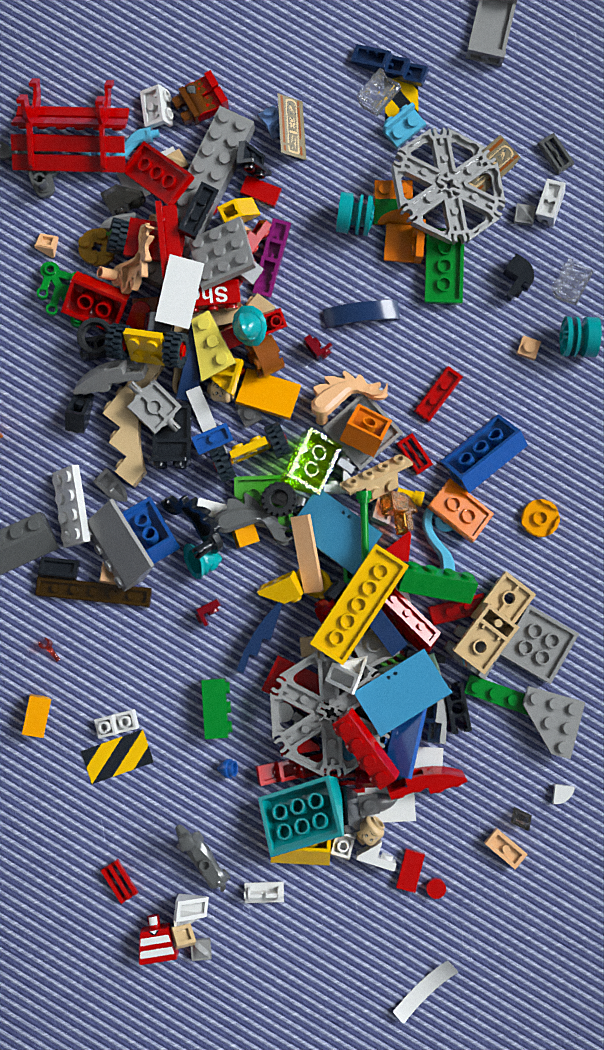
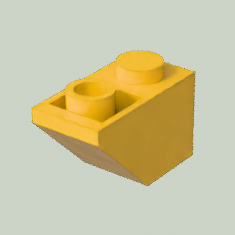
M253 198L233 199L217 207L223 224L239 216L245 223L261 215Z

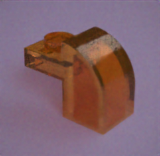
M390 491L380 496L381 513L385 516L394 517L396 535L402 536L407 532L413 531L414 522L412 515L418 512L414 501L407 494L397 491Z

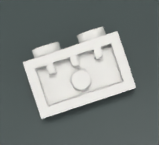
M159 84L140 91L145 128L151 127L152 129L163 124L169 127L173 126V112L171 110V95L169 91Z

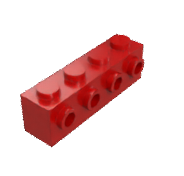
M351 708L336 718L332 724L335 734L344 740L346 749L357 758L359 767L368 773L371 783L377 786L379 790H382L394 782L400 773L355 710Z

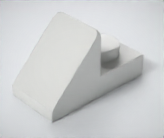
M343 469V481L351 478V476ZM328 481V484H324L323 491L327 494H347L340 488L339 481Z
M381 839L375 845H368L356 852V860L395 871L396 861L393 859V856L387 853L379 855L382 845Z

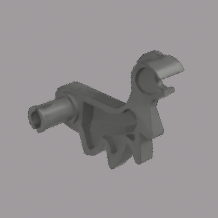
M0 141L1 161L12 159V153L28 154V151H12L11 146ZM34 151V154H54L51 151ZM27 170L36 194L40 198L51 197L55 192L53 178L60 171Z
M247 493L243 495L244 504L237 499H228L227 510L220 512L214 518L220 525L218 532L223 534L255 523H261L268 528L273 539L279 545H288V541L294 537L293 535L289 538L286 537L285 531L290 528L280 525L278 517L267 513L263 504L260 506Z

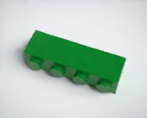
M412 561L404 562L409 566L396 585L398 591L467 604L472 603L478 587V582L473 574L469 572H455L449 568L439 569L433 565L423 566Z

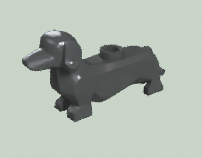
M177 825L175 827L178 837L176 848L182 853L187 852L211 889L220 887V891L223 892L226 887L225 882L231 877L225 868L222 870L219 867L213 853L204 842L200 831L190 833L183 825Z

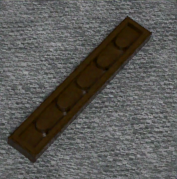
M37 576L35 595L150 607L152 588L133 586L124 592L122 588L113 584Z

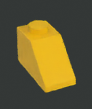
M293 570L262 584L257 593L260 596L286 604L290 601L291 603L299 601L304 591L301 581Z

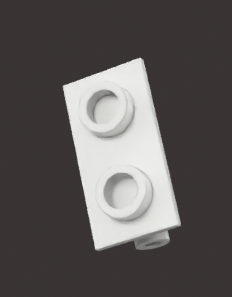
M284 882L244 883L245 903L284 902Z

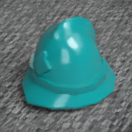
M241 306L234 314L232 327L237 339L247 346H259L264 340L267 330L266 319L262 311L254 306Z
M187 543L183 548L184 560L187 569L196 579H201L204 575L214 571L222 561L219 553L213 554L211 552L204 555L201 559L195 558L194 554L197 551L192 553V549L197 546Z

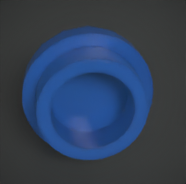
M225 759L217 767V770L223 777L231 779L238 773V764L232 759Z

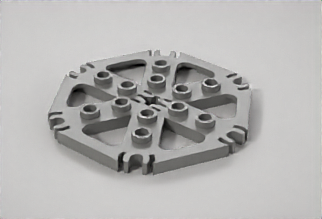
M430 128L399 149L395 158L400 162L394 160L391 165V173L398 210L404 207L400 214L402 215L405 212L410 214V217L406 220L407 223L414 219L415 221L410 224L411 226L443 242L452 243V245H455L457 242V237L460 238L461 244H464L466 241L468 243L496 223L502 216V213L498 212L497 209L502 211L506 201L498 162L492 165L496 159L489 160L486 157L490 151H484L486 149L485 146L449 128L447 130L442 128L440 134L437 133L436 128H433L432 131ZM423 144L429 145L432 151L434 166L412 156L411 152ZM451 144H456L470 151L472 158L456 168ZM482 174H487L491 179L493 196L469 183ZM406 176L428 188L411 200H407L404 197L401 178ZM447 183H450V189L447 188ZM441 203L446 225L445 231H440L423 221V216ZM463 205L481 213L484 216V222L469 230L466 224Z
M315 651L279 675L286 679L285 681L281 678L276 679L282 685L280 689L275 687L271 689L273 692L279 693L274 695L270 692L272 739L280 735V737L275 739L274 743L277 744L281 741L285 744L280 749V752L283 753L289 749L283 756L323 777L324 768L327 769V776H330L332 769H336L337 775L340 777V768H343L344 776L359 765L356 757L350 761L343 758L342 738L335 734L332 724L338 718L337 716L342 715L351 708L356 709L361 704L355 694L353 695L346 691L339 694V687L325 681L332 662L337 663V661L331 657L324 656V653L321 651V658H318L317 651ZM349 656L347 660L355 659V658ZM315 664L318 667L320 695L295 683L293 680L294 675L308 665ZM365 664L363 670L364 677L359 681L356 690L379 677L380 673H376L373 677L371 676L378 670ZM282 701H287L310 714L289 728H283L280 725L279 704ZM321 707L330 710L331 707H333L334 713H336L337 716L331 715L330 718H328L327 712L321 709ZM359 716L380 746L384 748L385 744L380 742L381 737H379L372 722ZM322 731L323 759L320 762H314L298 753L297 747ZM386 733L385 735H383L384 737H386V738H388V739H389V737H390L388 733Z

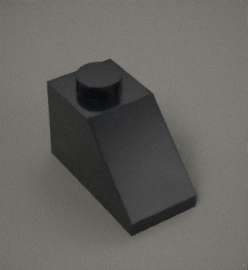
M93 393L73 395L65 410L66 431L84 434L90 420L94 401Z

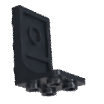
M180 404L182 407L175 413L173 420L181 427L176 433L168 425L162 427L156 434L152 433V456L149 457V462L156 469H167V466H174L175 469H187V466H191V404Z

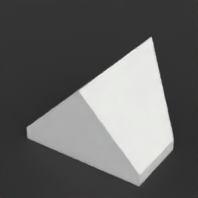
M368 656L346 660L344 665L332 662L325 681L354 695Z
M178 894L175 902L174 927L193 923L200 918L207 917L209 897Z

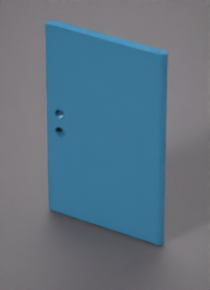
M317 487L298 516L311 515L316 548L354 575L362 564L360 517ZM368 523L370 552L383 533Z
M422 649L356 690L355 696L377 730L379 737H382L451 694L452 690L445 683L425 649Z

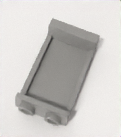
M479 0L466 59L502 66L517 0Z

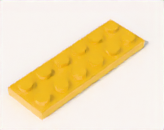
M374 544L310 641V644L341 665H344L409 565L379 545Z

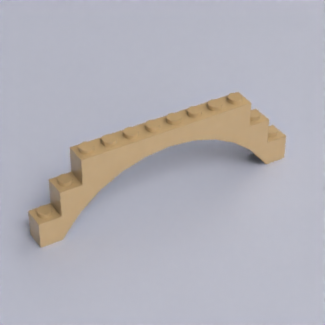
M258 293L255 297L251 296L246 302V306H254L262 311V313L276 309L273 304ZM225 308L218 309L217 312H210L219 330L232 325L234 314L238 309L228 311ZM207 310L199 311V313L193 314L192 319L201 315ZM175 326L174 332L187 334L188 329ZM146 363L148 371L145 378L135 383L141 389L148 386L153 380H157L165 366ZM128 381L124 387L121 386L117 390L115 399L105 405L103 414L120 427L119 430L116 429L111 434V440L109 441L112 446L126 456L125 459L122 458L115 467L117 469L115 472L136 488L147 474L141 448L142 422L127 408L136 395L128 387L132 381Z

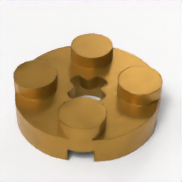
M103 228L87 231L78 241L80 256L87 264L95 267L109 265L115 256L114 253L106 252L108 236H106L107 231ZM96 244L102 245L100 252H97V250L93 251Z

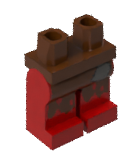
M211 70L204 73V76L178 88L179 94L171 98L176 110L184 106L187 109L180 113L184 125L192 122L195 125L200 124V121H205L215 116L220 106L229 109L228 99Z

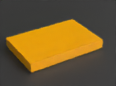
M247 368L235 404L290 421L301 385L271 375L259 379L255 370Z

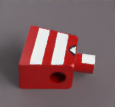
M159 914L147 916L149 926L142 927L140 931L139 965L177 960L179 950L175 949L170 931V923L160 924Z

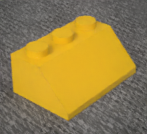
M331 840L271 857V863L329 866Z

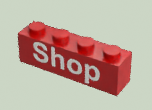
M239 279L227 280L205 291L199 285L193 314H197L202 310L217 312L218 309L225 308L228 311H234L241 307Z

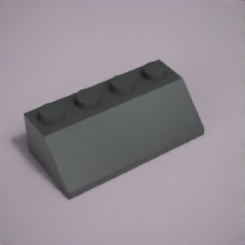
M38 512L0 529V575L60 548L44 513Z

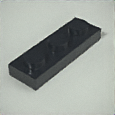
M201 182L177 232L196 240L218 195V189Z

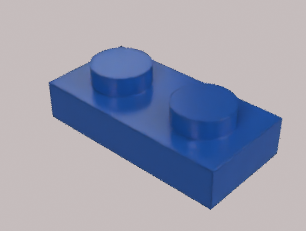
M227 423L191 437L199 456L234 441Z

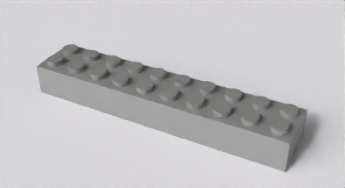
M222 106L219 107L188 169V172L195 179L174 204L177 205L179 225L201 182H204L219 190L198 235L206 232L213 214L237 169L239 141L246 140L248 143L250 142L255 132L254 121ZM186 236L182 258L192 260L193 256L188 241L191 238ZM147 262L148 277H142V281L162 290L164 280L161 262Z

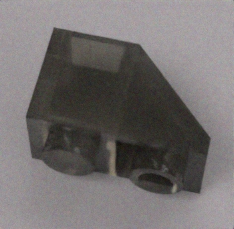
M118 184L100 193L112 216L127 214L131 209L140 208L146 202L142 191Z

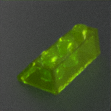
M309 427L302 432L279 481L289 484L297 491L321 495L343 446L314 428Z

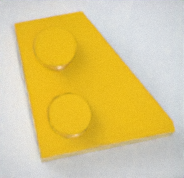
M234 358L236 364L210 377L212 381L230 396H234L244 364L242 359Z

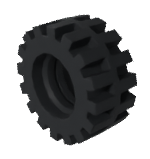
M275 482L269 484L264 489L261 501L267 513L275 517H285L295 509L297 496L289 484ZM281 491L287 495L288 500L285 506L277 508L271 503V498L274 493Z

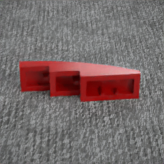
M323 752L305 755V757L314 762H320L323 759ZM290 759L255 766L259 786L319 775Z

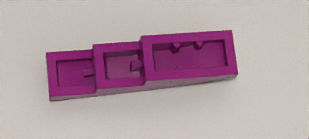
M276 218L272 219V226L270 227L260 261L263 271L255 281L253 293L272 297L291 227V222Z

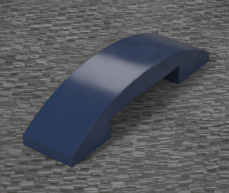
M398 300L364 301L323 309L325 329L381 320V322L400 320Z
M192 323L187 332V338H189L188 359L185 360L186 364L182 368L175 397L176 399L189 401L186 391L198 387L201 379Z

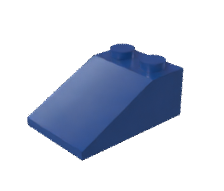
M151 496L122 512L153 564L180 549L178 542Z

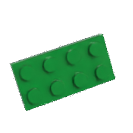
M436 228L440 231L446 230V228ZM426 233L424 304L462 305L464 244H461V240L458 237L455 245H452V243L448 244Z

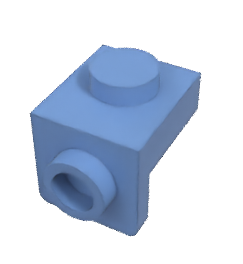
M273 105L259 113L258 116L268 129L270 137L275 139L280 136L279 112Z

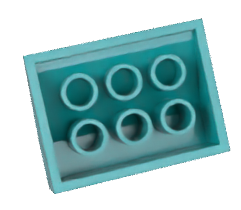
M324 776L258 797L270 857L344 836L342 795L337 777Z

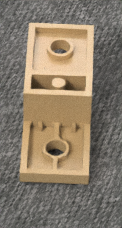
M504 571L470 616L474 621L452 651L485 675L520 628L515 622L536 594L507 571ZM507 593L513 595V601L509 604L504 600V596ZM479 641H483L485 644V648L481 652H477L475 649V645Z

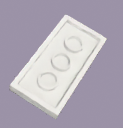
M71 465L52 473V482L56 493L55 502L59 513L58 521L61 526V540L64 548L90 542L79 465Z

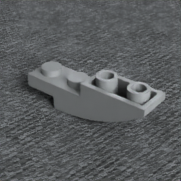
M119 359L104 363L86 373L77 382L73 393L86 395L91 392H106L111 389L113 383L120 384L125 381H140L146 376L148 371L147 364L137 363L128 365L126 360Z

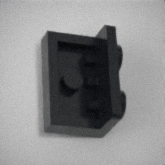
M246 140L239 141L237 164L256 179L272 176V172L264 166L265 155Z

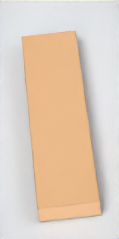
M311 515L290 517L304 593L323 591L324 587Z

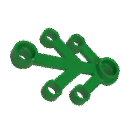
M45 262L40 269L43 281L41 287L37 289V298L42 301L48 298V288L52 281L55 289L50 304L46 306V313L48 316L53 317L57 315L60 297L64 302L69 288L68 285L62 284L59 278L71 281L76 272L71 274L60 270L54 262ZM48 268H51V269H53L54 271H53V272H48L47 269H48ZM40 292H45L46 295H45V296H40L39 293H40ZM49 308H54L55 311H54V312H50L48 309H49ZM70 317V323L74 328H79L83 323L81 320L78 321L74 317Z

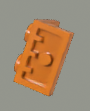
M387 223L384 261L421 264L424 253L425 232L411 225Z

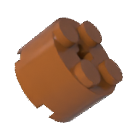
M271 334L265 335L264 340L259 346L245 345L248 352L246 354L251 364H255V372L259 379L285 368L283 357L280 358L279 355L280 349Z

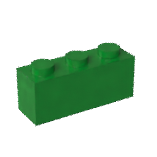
M226 677L202 679L205 739L228 738L229 733L233 732L232 721L228 719V713H231V701H227V694L230 693V682H226Z

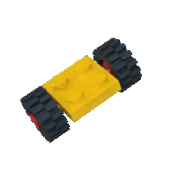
M112 323L107 330L108 334L105 336L107 338L105 341L106 355L112 359L127 360V357L130 356L131 361L174 368H183L186 364L185 360L188 359L189 338H187L188 335L186 333L169 331L164 338L163 333L132 329L129 325Z
M279 422L264 427L269 441L266 440L265 436L262 438L261 436H256L250 439L248 444H237L229 451L230 459L223 445L209 451L222 483L237 477L232 467L233 463L236 464L269 450L271 447L277 459L291 454L287 438Z

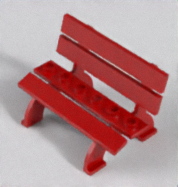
M32 78L29 82V87H33L32 105L30 106L28 94H20L16 102L21 103V106H18L16 116L11 122L12 126L26 129V134L10 135L11 150L28 151V154L12 153V169L125 173V156H106V153H125V136H105V128H112L113 131L125 129L130 113L129 108H111V89L114 86V80H106L104 84L105 96H97L95 107L41 106L40 78ZM33 127H37V129L55 127L57 130H64L67 127H74L75 130L93 128V130L99 131V136L33 134ZM34 151L100 152V155L34 154Z

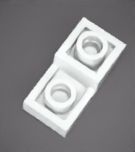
M135 709L94 719L98 739L139 728Z
M349 833L335 838L330 855L349 860L357 833Z

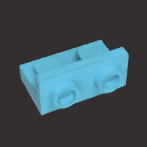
M412 102L409 105H404L396 116H391L384 122L383 134L398 149L426 127V122L416 112L415 104Z

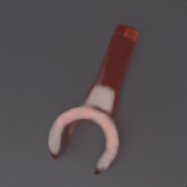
M44 637L47 640L45 647L41 642H38L39 647L47 650L56 662L61 660L52 648L53 642L51 639Z

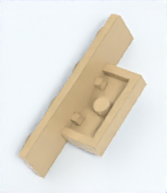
M398 454L341 482L340 488L350 496L355 494L356 491H371L372 499L370 501L397 489L398 472L412 466L413 462L403 454Z

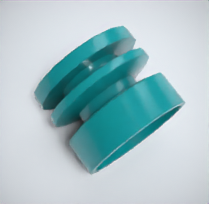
M341 192L336 232L348 234L352 225L355 226V235H358L360 226L364 227L363 236H368L375 208L373 196L368 195V202L364 204L363 194L360 195L357 203L354 202L353 193Z
M565 316L559 333L561 356L568 357L571 355L576 357L580 349L582 357L596 358L600 350L602 337L600 318L584 317L581 324L579 317L574 316L572 319L571 316Z

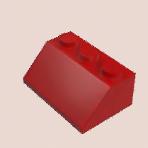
M77 271L71 279L61 312L81 321L89 318H100L110 325L112 323L119 324L131 293L123 294L121 289Z

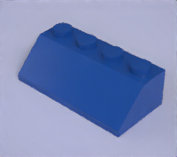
M498 414L440 462L455 481L470 493L526 448L528 444L521 430Z
M427 709L391 730V733L388 732L389 739L384 736L382 737L381 743L385 744V747L382 749L399 770L398 776L412 779Z

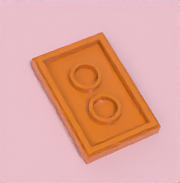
M451 478L445 482L427 506L429 510L470 543L476 540L494 515L493 512Z

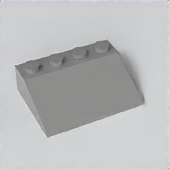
M112 498L87 522L90 539L94 543L96 553L103 557L104 565L109 572L113 573L116 585L125 592L144 581L154 567V564Z

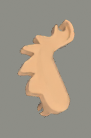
M150 223L142 224L138 235L139 249L135 257L117 265L114 269L100 266L97 270V277L99 279L111 280L114 286L121 287L123 294H130L132 290L138 291L142 277H148L147 262L152 260L148 248L154 236L149 235L152 230H158V228L150 226Z
M346 371L342 372L343 378L325 376L326 384H319L313 388L316 397L311 402V410L316 415V423L318 425L327 424L328 415L351 394L359 393L372 400H384L388 396V384L386 383V387L383 390H379L381 387L380 382L368 384L362 375H358L355 379Z

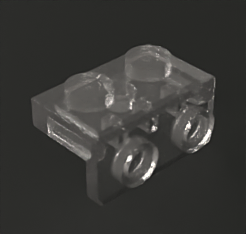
M379 68L359 91L357 99L361 108L378 117L400 91L401 86L400 83L386 77L384 70Z
M569 258L563 264L558 280L554 281L552 291L555 299L576 305L593 271L590 268L574 264L573 259Z

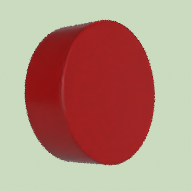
M434 877L427 882L426 890L431 898L439 899L445 895L446 885L442 879Z

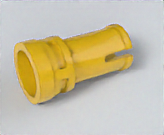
M398 487L396 499L411 502L421 507L425 492L410 491Z

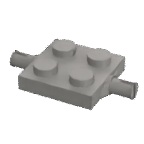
M153 380L142 389L134 381L128 385L136 395L127 408L152 433L156 434L166 425L175 433L181 428L173 418L182 406L156 380Z

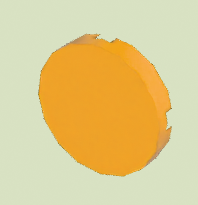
M544 499L528 503L521 514L523 528L535 537H546L554 533L560 522L557 507L552 502Z

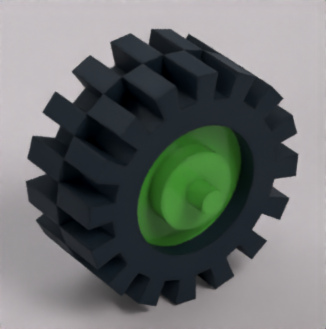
M113 217L110 230L106 232V236H108L106 252L118 255L123 254L129 221Z

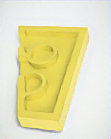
M206 311L193 318L191 323L201 381H205L236 364V361L210 311Z

